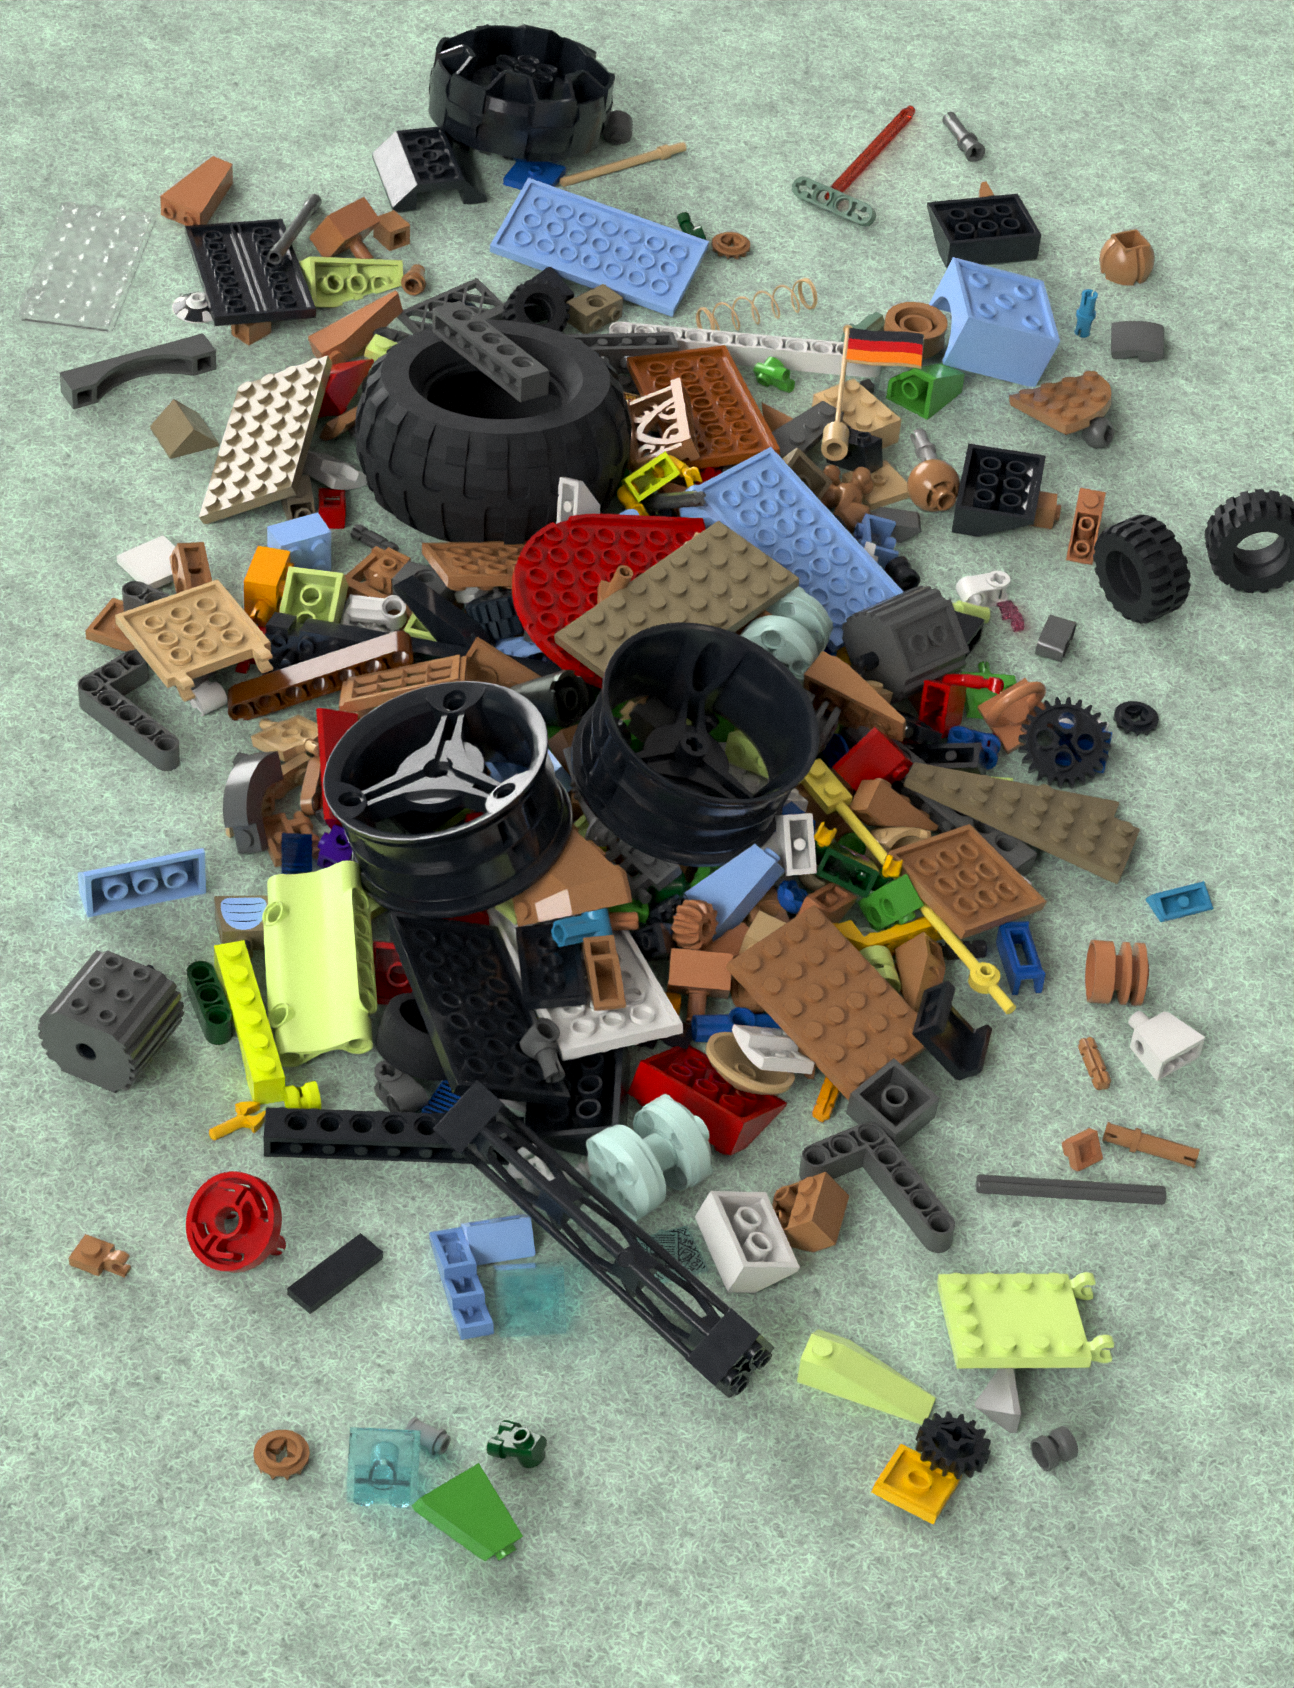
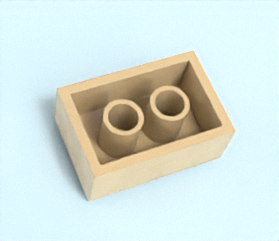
M854 378L846 381L842 402L844 416L841 422L852 429L869 432L873 436L882 438V449L898 443L902 419ZM839 384L813 394L812 407L821 401H825L837 408Z

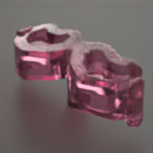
M1011 600L997 602L996 605L1000 609L1002 620H1011L1013 632L1024 630V619L1022 614L1018 612L1017 606Z

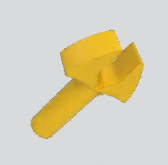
M247 1101L236 1103L235 1111L238 1113L237 1116L210 1128L209 1136L215 1141L242 1127L250 1128L253 1133H256L265 1122L266 1110L255 1116H250L249 1114L260 1110V1102Z

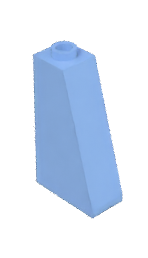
M756 844L752 845L685 892L689 900L706 901L712 904L713 909L717 911L716 920L719 924L715 929L717 934L712 937L713 942L720 938L727 930L738 926L784 873L785 870L777 863L781 858L770 848L766 847L763 851Z

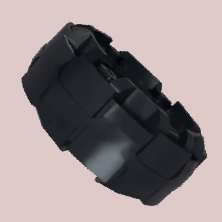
M489 24L476 26L475 29H470L453 37H443L438 42L433 68L430 73L428 112L433 122L442 131L447 132L456 141L479 150L480 153L486 155L495 153L513 157L516 162L526 163L528 161H564L587 154L597 148L599 138L609 123L615 74L610 73L602 63L596 60L597 52L579 42L561 37L553 30L526 24L518 27Z

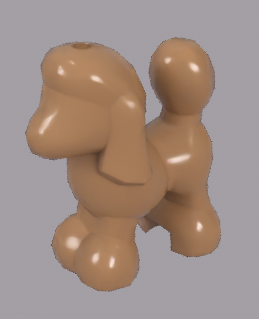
M827 465L823 472L833 482L824 494L821 502L827 509L836 507L833 514L839 516L845 522L848 532L853 534L856 524L862 522L865 513H871L870 508L862 504V495L870 494L874 488L871 473L867 468L858 467L854 470L851 481L843 483L844 481L841 482L839 478L841 472L839 468L835 465Z

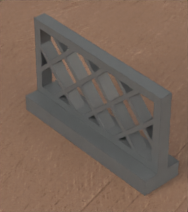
M475 278L404 309L397 316V319L415 334L432 327L431 323H425L426 318L433 319V311H427V309L450 304L451 302H447V300L451 298L460 299L464 304L465 301L480 303L479 307L466 306L484 320H505L502 319L505 303L499 300L478 278ZM476 288L482 295L469 294L467 291ZM483 304L493 305L494 308H492V309H485V308H482V305H483ZM418 316L423 317L422 322L411 320L409 317Z

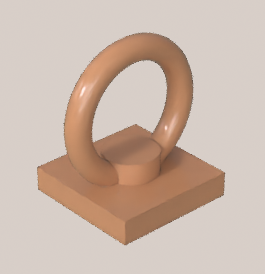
M1024 678L1005 689L1003 693L1000 692V694L977 706V710L991 731L1000 739L1001 746L1007 754L1024 745V743L1018 741L1019 735L1026 734L1020 730L1021 725H1030L1026 721L1027 714L1036 717L1034 713L1035 706L1044 710V704L1041 701L1046 694V687L1041 682H1028ZM1052 724L1047 725L1048 728H1054Z

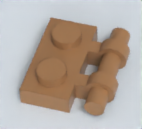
M303 811L295 812L291 820L287 819L285 813L262 818L269 847L267 851L275 867L289 864L282 863V860H304L301 858H282V855L304 856V853L282 852V849L308 850L313 859H318L321 850L318 849L320 838L313 833V824ZM295 833L302 835V837L297 838ZM282 838L309 839V842L282 841ZM282 844L309 845V848L282 847Z

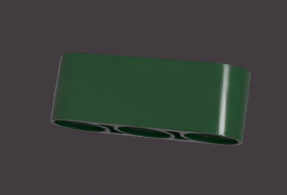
M195 961L186 970L187 993L205 1039L211 1044L223 1045L228 1043L233 1036L232 1011L212 964L207 961Z

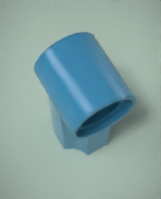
M608 908L554 921L553 928L551 929L553 940L559 947L581 943L585 937L613 935Z

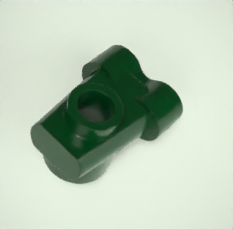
M682 212L678 214L677 221L682 232L707 240L702 226L694 227L689 213Z
M503 1420L499 1425L497 1435L490 1438L487 1443V1453L490 1456L505 1459L506 1456L517 1457L522 1467L534 1468L541 1464L545 1458L546 1453L544 1449L547 1446V1440L544 1436L531 1432L526 1427H522L520 1423Z

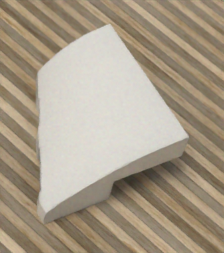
M308 451L303 472L328 487L337 490H349L367 484L366 475L362 471L356 470L354 465L328 454Z

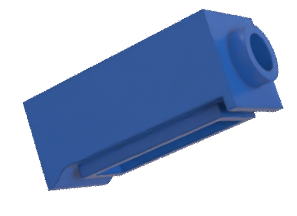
M1029 921L1009 922L1000 925L996 946L1012 995H1018L1021 980L1033 979L1035 993H1042L1046 973L1042 969L1029 929ZM1014 944L1022 945L1028 965H1020Z

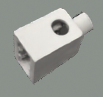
M1137 1011L1130 1017L1128 1024L1134 1029L1130 1048L1157 1081L1200 1057L1205 1037L1171 1013L1162 1012L1149 1019L1142 1011Z

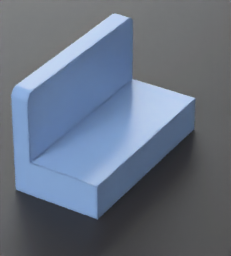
M526 1214L461 1224L477 1265L535 1256L531 1217Z

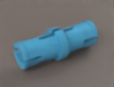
M1091 289L1083 290L1080 307L1076 311L1077 324L1074 332L1078 336L1081 330L1079 337L1082 338L1090 336L1092 321L1096 317L1095 304L1098 293L1096 291L1093 292Z

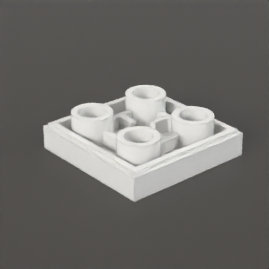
M162 535L117 555V563L136 581L143 582L157 589L174 581L169 557L175 546Z

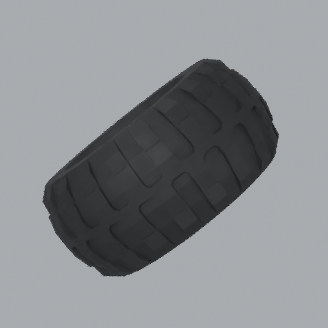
M485 320L549 370L548 395L519 402L432 332V327L417 332L390 347L386 354L378 358L371 367L370 376L365 383L356 410L355 430L356 452L362 471L366 475L368 488L374 492L375 500L383 509L395 515L398 520L411 528L448 542L504 541V545L524 544V541H528L541 528L552 522L556 524L560 477L583 481L600 504V514L607 510L630 460L632 420L618 374L608 362L601 358V355L577 339L553 329L515 321Z

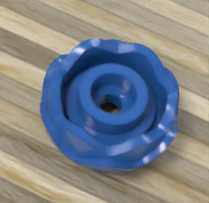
M784 880L779 885L777 891L778 902L786 911L792 914L798 913L806 896H808V892L799 888L794 880Z

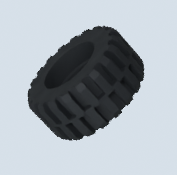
M1255 489V492L1248 493V491L1241 492L1240 496L1236 498L1232 496L1226 500L1224 506L1220 504L1214 511L1215 515H1211L1207 522L1208 527L1205 529L1204 536L1211 568L1222 583L1230 584V588L1238 591L1244 589L1246 593H1254V590H1260L1261 593L1269 592L1268 589L1275 587V589L1283 587V583L1286 581L1290 583L1294 580V501L1286 494L1280 496L1278 491L1269 490V492H1264V489ZM1270 532L1279 535L1272 544L1262 549L1244 550L1237 547L1243 539L1252 534Z
M1139 514L1106 528L1099 535L1094 546L1095 553L1093 554V561L1096 563L1095 573L1100 580L1098 583L1101 589L1103 588L1108 602L1113 604V608L1117 612L1120 611L1122 613V617L1140 624L1149 623L1179 609L1185 603L1191 583H1189L1191 577L1190 570L1187 569L1188 561L1186 556L1183 555V548L1180 542L1176 541L1174 533L1168 530L1162 521H1158L1157 518L1149 515Z

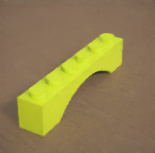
M245 941L214 945V968L232 1011V1018L240 1044L252 1101L260 1102V1105L284 1101L283 1087L285 1086V1075Z

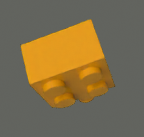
M258 546L244 578V611L258 626L264 627L272 615L280 611L288 567H294V563H290V551Z

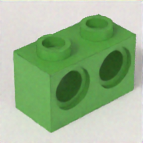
M907 874L869 894L867 899L863 898L857 902L869 925L877 932L884 928L885 930L890 929L897 924L903 925L917 917L914 911L924 906Z

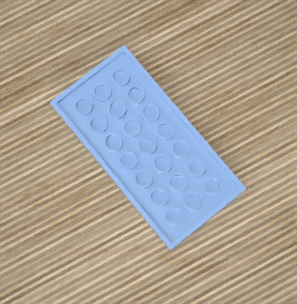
M528 178L490 244L491 253L542 271L547 267H552L559 277L592 289L604 284L623 297V300L673 317L709 248V241L531 178Z
M772 447L696 486L692 490L697 492L703 491L706 494L704 497L706 503L701 507L715 522L720 521L799 577V587L804 589L807 594L815 598L825 608L833 622V630L827 647L833 653L845 646L842 640V625L844 622H847L846 619L903 593L901 588Z

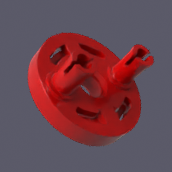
M238 1171L223 1172L208 1179L193 1196L186 1216V1234L193 1253L206 1266L229 1273L245 1272L260 1265L270 1254L273 1256L281 1255L283 1252L277 1248L284 1250L286 1248L285 1238L280 1235L282 1212L279 1200L273 1189L261 1178ZM231 1211L238 1213L239 1223L237 1228L228 1234L225 1230V1219L235 1218L237 1215L231 1213Z

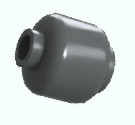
M621 110L611 111L609 123L602 134L605 141L614 145L629 142L633 131L631 116Z

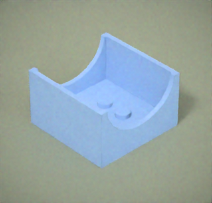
M952 258L929 305L939 310L951 312L952 314L951 334L945 356L942 360L943 365L1029 387H1036L1060 343L1044 281L959 258Z

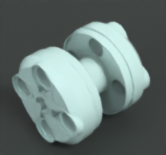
M798 586L766 609L772 615L753 620L745 627L740 636L751 640L775 656L793 673L804 688V673L820 653L825 650L833 630V622L825 608Z
M663 1094L646 1104L635 1114L633 1121L634 1131L624 1125H614L586 1141L591 1183L634 1222L651 1213L664 1202L666 1185L676 1190H685L708 1178L713 1172L707 1126L702 1119L693 1115L685 1106L674 1101L667 1094Z

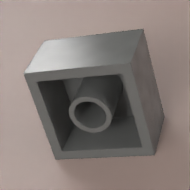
M893 1058L850 1094L846 1114L858 1125L865 1122L878 1124L899 1148L935 1118L940 1098Z

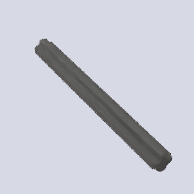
M703 491L650 494L638 503L643 504L646 510L703 506L706 503L704 500L706 494Z
M985 1174L977 1175L975 1182L976 1192L982 1194L1163 1205L1166 1201V1188L1155 1185Z

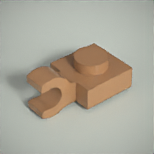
M86 1234L69 1256V1265L96 1276H100L102 1271L106 1270L125 1278L131 1269L130 1265L125 1264L130 1257L128 1253L115 1250L114 1244Z

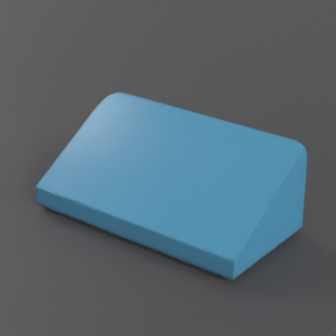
M1204 881L1155 893L1145 899L1160 922L1213 909Z

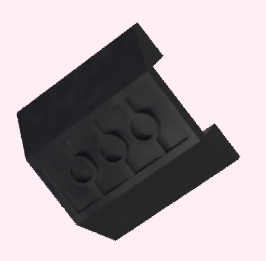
M439 127L395 131L372 153L373 161L392 211L416 209L417 193H430L441 190L452 191L457 189L463 204L487 202L486 194L465 144L456 141Z

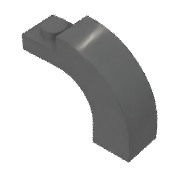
M278 751L253 753L242 758L234 766L226 782L223 796V819L225 828L233 827L238 854L262 852L269 849L262 819V800L269 786L284 779Z

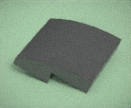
M1146 321L1111 323L1112 358L1122 359L1138 356L1139 362L1164 359L1163 325Z

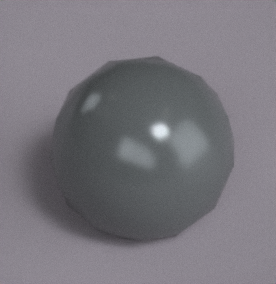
M1096 417L1090 420V426L1082 430V436L1086 444L1095 449L1108 446L1114 436L1112 423L1104 417Z

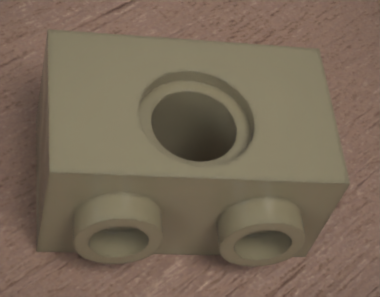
M604 284L566 302V304L570 305V310L567 312L570 314V318L567 323L583 334L597 331L601 327L615 322L622 317L623 297Z

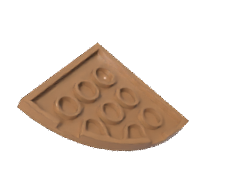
M1086 371L1078 377H1065L1060 382L1043 383L1035 389H1022L1017 394L1009 395V402L1012 407L1067 435L1090 426V420L1096 417H1104L1111 407V388L1109 383L1098 372Z

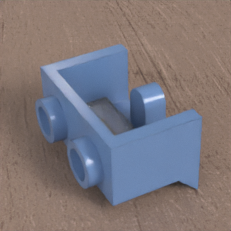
M865 513L862 522L856 524L854 538L858 539V543L863 548L866 541L877 544L874 555L878 556L877 563L884 570L887 563L899 555L898 551L893 550L896 539L890 537L896 521Z

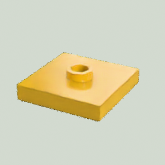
M900 1444L875 1482L871 1493L934 1525L957 1488L962 1474L960 1479H956L951 1472L946 1477H943L941 1469L937 1468L931 1471L929 1469L931 1462H922L920 1460L921 1453Z

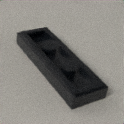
M360 1233L287 1288V1295L311 1314L383 1259V1251Z

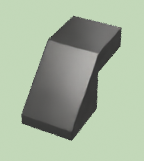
M879 507L870 513V515L896 521L891 535L898 543L922 532L918 512Z

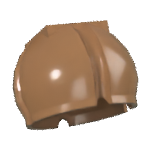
M1137 229L1111 234V237L1105 242L1100 252L1101 273H1105L1106 279L1116 284L1132 286L1135 281L1141 284L1148 279L1153 270L1155 262L1154 250Z

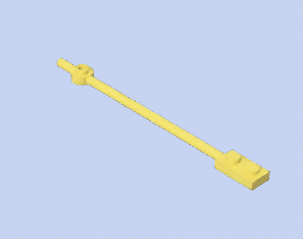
M821 758L815 760L801 784L826 814L837 811L883 866L887 852L848 807L852 802L853 796ZM921 899L924 905L919 908L921 913L970 970L968 978L970 987L978 993L990 994L1006 1014L1012 1013L1016 1006L998 986L1000 981L999 970L990 963H979L949 926Z

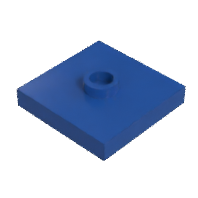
M548 161L516 162L503 178V185L522 190L527 179L531 178L555 187L559 183L560 178L566 174V167Z

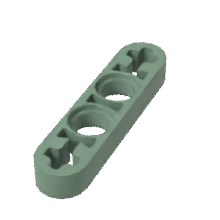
M798 177L792 184V192L799 199L860 226H870L876 219V212L869 204L808 177ZM806 185L810 190H813L812 195L807 191L799 190V187ZM823 191L829 192V199L825 203H819V194ZM843 200H848L850 204L848 210L840 212L838 210L839 203ZM855 209L863 213L867 212L869 216L861 218L855 213Z

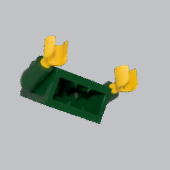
M824 822L820 824L814 835L816 865H819L817 873H815L816 875L866 899L870 891L878 890L890 881L892 877H899L904 860L894 861L892 860L893 855H887L883 867L878 869L872 859L837 842H833L830 845L837 829L834 828L832 831L824 826Z

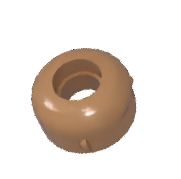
M904 302L888 310L885 317L884 331H905L924 334L922 360L935 356L944 348V335L947 331L948 321L942 311L934 306L921 302Z

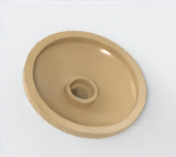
M733 1032L715 1033L706 1044V1053L711 1065L725 1081L738 1090L752 1094L776 1095L788 1091L794 1083L795 1074L792 1072L761 1070L755 1066L743 1053Z

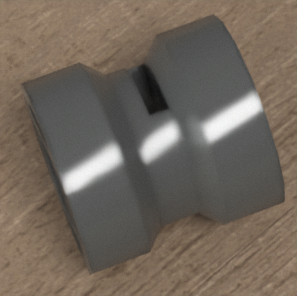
M1064 1426L1052 1430L1049 1436L1041 1435L1030 1443L1032 1456L1043 1471H1049L1057 1467L1060 1461L1068 1462L1078 1456L1076 1440L1069 1429Z

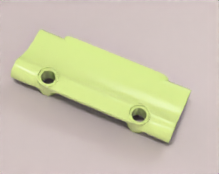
M347 860L314 872L271 876L267 881L268 905L263 912L262 920L264 927L268 1021L270 1027L275 1029V1044L282 1067H297L324 1052L340 1049L352 1054L369 1052L373 1047L372 1022L368 1016L377 1011V993L370 903L367 895L362 890L359 864Z

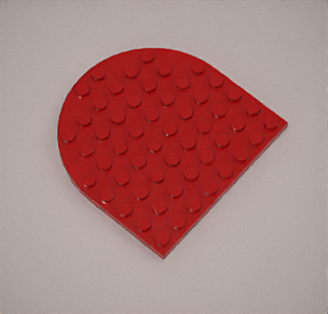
M581 514L570 516L567 521L557 524L552 522L541 528L525 544L513 570V603L523 628L536 646L561 669L576 671L574 674L581 676L586 683L602 689L603 679L556 644L554 634L597 605L598 586L601 580L611 582L617 568L625 565L633 571L631 582L683 546L686 541H690L695 532L701 533L706 530L703 518Z

